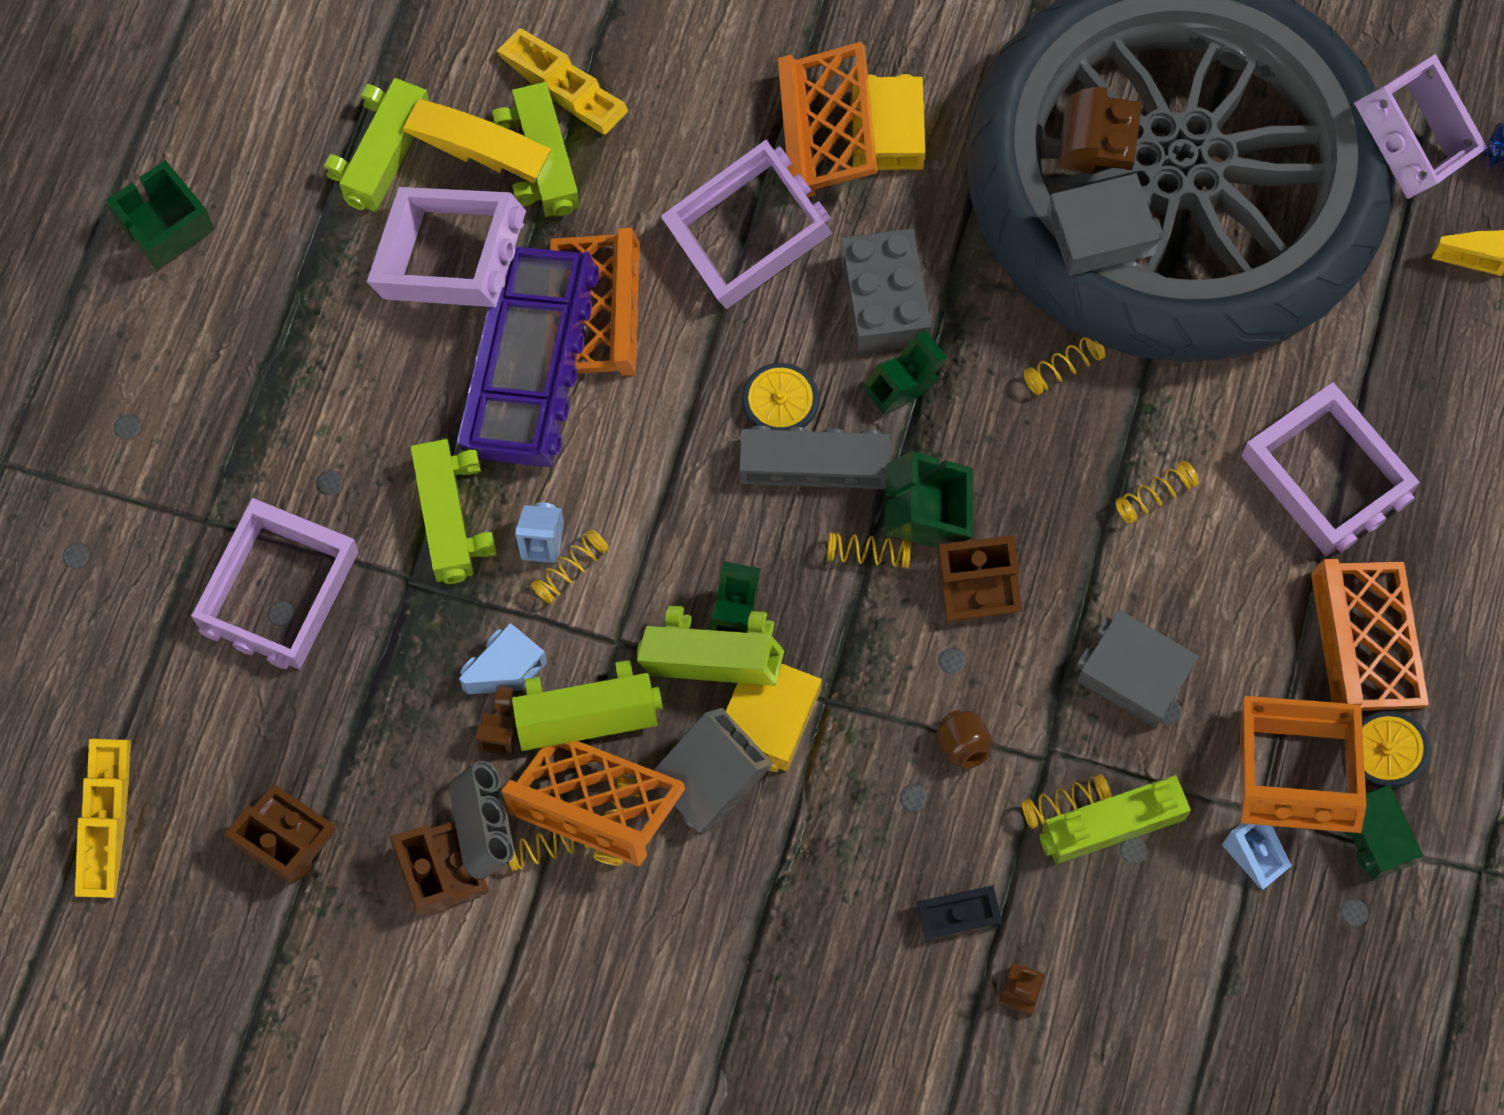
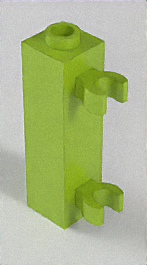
M397 78L393 79L387 93L376 86L366 84L361 94V98L366 99L363 106L369 110L376 111V114L350 163L336 155L330 154L324 164V168L328 169L327 177L340 182L344 200L350 206L359 210L367 208L377 212L415 138L402 131L403 126L418 99L429 101L426 89Z
M547 82L513 89L515 107H503L493 110L494 124L511 131L516 127H521L523 136L551 148L550 155L534 184L522 181L512 185L514 197L522 207L541 200L545 217L568 215L573 210L580 209L578 191Z
M447 439L411 446V452L436 581H444L447 584L462 582L467 576L474 575L471 557H488L496 554L492 532L481 533L472 538H467L458 493L456 475H473L481 472L477 451L469 450L452 456Z
M668 606L665 615V627L646 626L643 639L640 640L637 647V661L651 676L776 686L784 655L783 648L772 636L774 622L766 620V612L751 611L748 619V633L689 629L692 617L690 615H683L684 608L681 606Z
M630 660L615 662L617 679L543 692L540 676L525 679L527 695L512 698L521 751L658 726L656 710L663 709L659 687L651 688L648 673L633 675Z
M1174 775L1047 819L1042 828L1043 833L1039 834V838L1047 856L1052 855L1057 865L1184 821L1191 809L1179 780Z

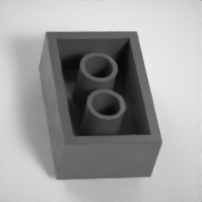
M914 229L843 237L841 240L840 258L857 354L906 348L917 333L926 330L930 335L931 322Z

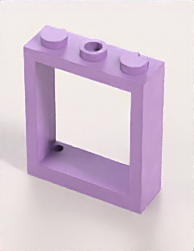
M1436 54L1407 69L1354 103L1407 199L1438 184L1487 148ZM1429 70H1432L1434 72L1433 77L1429 75ZM1406 84L1447 156L1445 160L1433 168L1392 93ZM1383 99L1388 102V106L1383 105ZM1466 139H1470L1472 145H1468Z
M767 140L661 215L717 300L726 309L832 234L826 224L831 219L819 201L812 205L806 196L811 192L809 186L800 174L794 177L787 169L792 164L790 159L780 146L773 149ZM772 166L812 224L729 284H726L687 226Z
M398 187L367 283L385 300L496 307L501 289L505 286V276L510 261L515 255V245L520 229L524 226L523 219L526 210L510 192ZM425 212L493 216L474 279L404 275Z
M1334 382L1248 441L1241 455L1326 557L1335 550L1342 553L1344 550L1349 549L1357 542L1358 538L1356 535L1366 529L1370 533L1386 521L1387 518L1384 515L1392 509H1395L1397 512L1403 510L1414 501L1415 497L1412 494L1420 483ZM1329 411L1394 485V488L1337 529L1332 527L1271 455L1272 451Z
M252 498L192 614V618L199 628L198 632L214 641H219L220 637L233 642L232 646L245 654L253 655L254 651L267 656L266 660L279 668L287 669L290 665L300 670L359 553L354 539ZM262 528L336 558L291 649L216 618Z

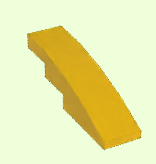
M519 28L497 50L498 55L533 85L547 82L553 101L604 135L628 113L625 102L601 89L596 78L573 66L568 55L522 28Z
M418 99L402 130L465 162L471 158L501 173L502 169H505L533 184L537 180L551 151V148L485 119L422 99Z
M1504 230L1476 231L1442 236L1433 251L1431 259L1503 276Z
M89 739L88 777L83 780L82 817L78 818L75 897H116L126 821L131 740Z

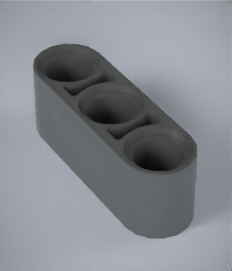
M477 761L452 779L449 784L462 861L467 872L477 879H485L509 863L514 857V846L505 802L501 792L500 777L496 769L485 761Z

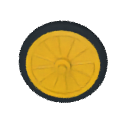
M773 363L761 367L749 377L742 392V406L747 418L754 426H767L771 430L785 431L790 427L805 428L817 413L819 392L816 383L805 370L788 363Z
M1395 711L1377 712L1362 720L1364 770L1367 783L1381 788L1388 785L1391 788H1398L1408 785L1420 777L1429 763L1431 745L1426 731L1419 722L1406 714Z

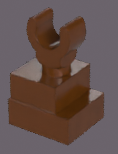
M497 687L494 714L483 713L482 722L478 725L476 742L479 751L513 756L517 733L515 718L509 717L513 707L512 698L515 697L513 695V688Z
M1013 963L1009 968L998 1005L1032 1016L1045 974Z

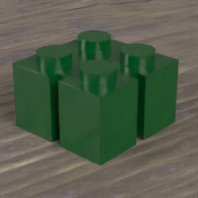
M166 160L139 177L149 199L147 202H143L133 182L106 200L116 222L129 238L136 243L137 248L155 270L215 230L207 209Z
M910 451L886 464L885 496L891 497V500L885 503V535L937 548L939 544L963 542L973 538V468L947 460L939 463L940 458L915 451Z

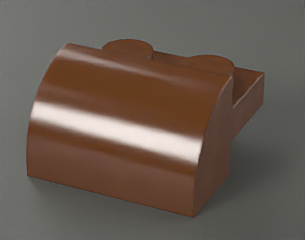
M1105 87L1086 88L1070 96L1065 107L1057 168L1094 173L1095 165L1132 171L1135 162L1142 102L1106 97L1107 88Z
M1014 535L938 545L939 586L942 588L946 622L1022 612L1017 576L1019 568Z
M273 784L254 807L248 805L224 833V838L289 884H293L311 869L313 858L334 835L336 825Z
M455 821L433 828L425 825L390 837L393 851L416 914L431 915L448 911L451 905L487 894L489 889L485 879L474 878L464 867Z

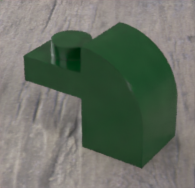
M925 330L913 337L899 357L880 363L863 384L862 388L883 414L904 407L927 391L939 378L936 373L948 357Z
M723 561L717 599L711 615L709 630L748 633L749 615L756 608L761 568Z

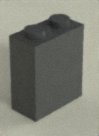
M1137 173L1051 194L1047 212L1069 276L1155 255L1158 242L1162 239V229L1159 220L1152 218L1149 210L1151 206L1150 194L1145 185L1141 186Z
M1119 609L1113 620L1106 617L1100 626L1096 637L1101 640L1094 651L1087 648L1076 666L1081 669L1077 682L1156 729L1192 671L1199 656Z
M723 708L706 712L654 771L684 782L685 790L675 803V807L682 813L683 821L689 827L701 833L717 827L770 769L773 763ZM662 787L656 788L663 798L669 792V790Z

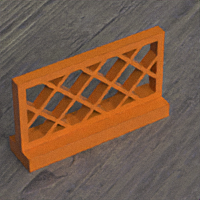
M854 43L797 60L792 55L778 58L786 155L792 162L787 168L793 177L800 174L809 186L811 192L806 196H816L815 189L878 173L866 52L863 43ZM856 55V64L848 75L837 69L845 58ZM821 65L826 69L816 83L813 84L807 80V69ZM836 74L844 80L835 93L831 95L823 90V87L831 76ZM853 85L859 89L860 95L850 107L842 102L841 98L850 86ZM820 94L829 101L817 116L810 111V105L817 95ZM838 105L847 112L835 127L825 120L835 106ZM856 116L862 120L863 127L852 138L843 131ZM823 125L832 132L823 145L819 147L813 143V136ZM842 137L850 142V144L838 159L828 152L837 139ZM859 148L866 154V164L852 168L846 163ZM824 157L835 163L827 175L816 177V168Z
M618 228V234L551 239L550 250L576 249L579 253L588 251L594 264L598 266V281L604 275L612 281V288L602 298L591 290L590 296L597 303L592 307L589 320L584 321V326L596 336L583 348L581 354H577L575 362L577 374L619 371L621 376L636 375L640 243L633 228ZM613 246V256L603 265L592 257L600 247ZM612 267H613V274H611V273L609 272V270H610ZM549 269V297L562 298L558 294V288L570 277L571 271H563L559 275V270ZM612 300V305L610 307L608 303ZM604 308L611 314V322L599 331L589 321ZM548 310L545 364L547 375L559 329L557 328V320L562 315L560 311ZM611 333L610 340H609V339H607L606 337ZM603 341L610 348V360L594 361L588 354Z
M1324 559L1311 571V578L1332 703L1361 705V711L1425 709L1429 706L1404 562L1339 563L1338 559ZM1380 573H1394L1396 589L1392 594L1375 581ZM1342 574H1353L1365 584L1357 595L1344 586ZM1368 588L1385 601L1377 612L1360 599ZM1389 605L1401 614L1402 625L1398 630L1381 617ZM1353 606L1371 619L1362 631L1350 621L1349 611ZM1375 623L1391 636L1383 648L1366 635ZM1395 641L1407 649L1409 659L1404 666L1387 652ZM1359 642H1362L1377 655L1368 667L1356 657L1355 647ZM1381 659L1397 672V675L1390 684L1386 683L1372 671ZM1401 677L1414 686L1415 698L1405 699L1393 689ZM1366 678L1383 691L1377 700H1363L1361 684Z
M579 741L542 747L518 781L509 780L501 792L510 815L640 867L647 857L646 845L684 792L685 785L680 780ZM558 747L572 752L573 755L572 758L555 763H550L549 759ZM595 761L603 764L605 767L603 771L586 776L582 775L580 768L582 765ZM576 767L579 778L556 784L555 773ZM627 774L637 778L638 783L615 789L613 778ZM550 775L552 786L538 790L529 787L534 779ZM606 780L609 781L611 791L591 797L588 796L586 786ZM659 787L669 790L664 798L648 802L645 791ZM582 788L584 799L570 803L561 800L559 794ZM641 793L644 804L624 810L621 809L619 799ZM615 801L617 812L604 816L593 813L592 807ZM648 814L649 820L641 832L626 826L625 820Z

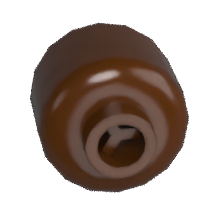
M960 710L950 712L943 718L936 734L938 743L952 765L971 769L981 765L990 755L989 751L992 748L993 739L981 717L975 712H962Z

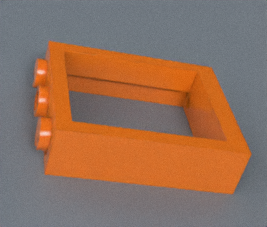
M1244 696L1240 720L1241 823L1361 833L1366 811L1361 705ZM1254 732L1345 739L1347 793L1255 786Z

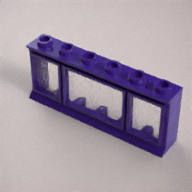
M515 246V255L510 261L505 276V286L501 289L496 307H488L457 440L463 452L476 450L480 460L552 468L554 457L560 454L562 447V436L560 434L562 421H566L569 415L570 405L567 399L569 389L575 386L577 379L576 357L577 354L582 353L584 347V333L582 332L584 321L589 320L591 315L592 303L591 299H589L591 289L597 286L599 279L598 266L594 264L588 251L577 253Z

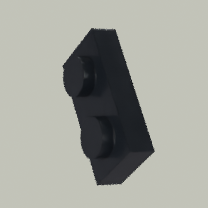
M994 885L920 900L916 904L925 942L1000 927L1003 924Z

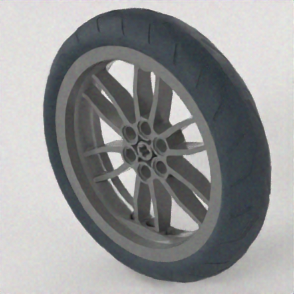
M1056 0L1034 15L1003 47L990 68L976 98L967 136L968 187L980 229L996 260L1005 269L1020 291L1040 310L1080 336L1097 341L1099 344L1124 354L1174 362L1230 359L1255 353L1289 339L1326 316L1353 289L1377 253L1389 223L1396 178L1354 104L1376 90L1368 71L1358 56L1331 26L1295 0ZM1172 49L1205 54L1196 70L1184 112L1173 113L1169 110L1151 75L1132 53ZM1114 59L1138 92L1148 113L1147 116L1140 114L1133 170L1111 168L1094 174L1043 178L1041 159H1058L1061 138L1042 139L1045 124L1057 99L1077 78L1085 88L1105 87L1107 88L1106 97L1121 99L1093 69L1100 64ZM1216 60H1219L1229 68L1242 70V75L1232 92L1211 113L1208 110L1197 107L1201 85L1212 61L1216 62ZM1252 75L1261 78L1281 94L1293 107L1305 125L1268 126L1224 135L1219 131L1237 108ZM1188 130H1196L1201 135L1192 134ZM1152 132H1161L1165 137L1156 136ZM1312 144L1315 146L1319 164H1274L1240 158L1239 156L1269 148ZM1210 157H1218L1222 159V162H1216ZM1145 160L1149 162L1151 165L1144 166L1140 164L1138 161ZM1137 173L1141 186L1145 185L1149 191L1151 200L1149 209L1164 215L1161 228L1162 239L1158 242L1155 255L1151 256L1148 265L1144 264L1143 267L1132 260L1069 276L1047 212L1051 194ZM1315 182L1319 183V190L1312 215L1293 243L1287 247L1260 211L1230 183L1280 186ZM1202 185L1209 190L1201 191L1197 189L1195 186ZM1166 187L1171 189L1173 192L1165 193L1161 191L1159 188ZM1218 206L1244 226L1273 260L1252 269L1223 230L1213 207ZM1179 209H1188L1192 212L1211 249L1232 272V276L1205 280H1184L1166 278L1155 273L1165 253L1175 215Z

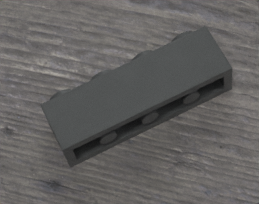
M760 425L752 426L749 429H741L740 484L885 489L886 464L890 463V434H882L878 430L845 433L844 430L838 428H829L823 432H813L802 427H790L785 431L771 430L767 426Z

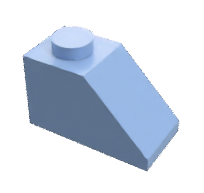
M544 502L535 503L534 506L524 505L515 534L521 560L558 563L564 524L562 509Z

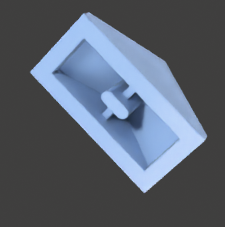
M1241 823L1229 833L1222 844L1261 889H1265L1292 866L1272 826Z

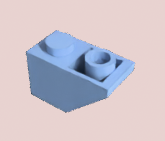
M510 623L504 631L499 629L489 638L486 643L487 649L478 658L472 657L463 666L460 672L462 676L459 680L462 689L467 694L493 693L497 691L498 686L513 688V691L523 690L526 686L525 679L535 677L547 664L545 651Z

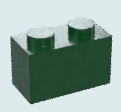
M1388 785L1367 793L1366 811L1361 833H1344L1347 837H1352L1358 849L1356 851V858L1363 872H1369L1372 881L1415 865L1424 855L1391 786Z

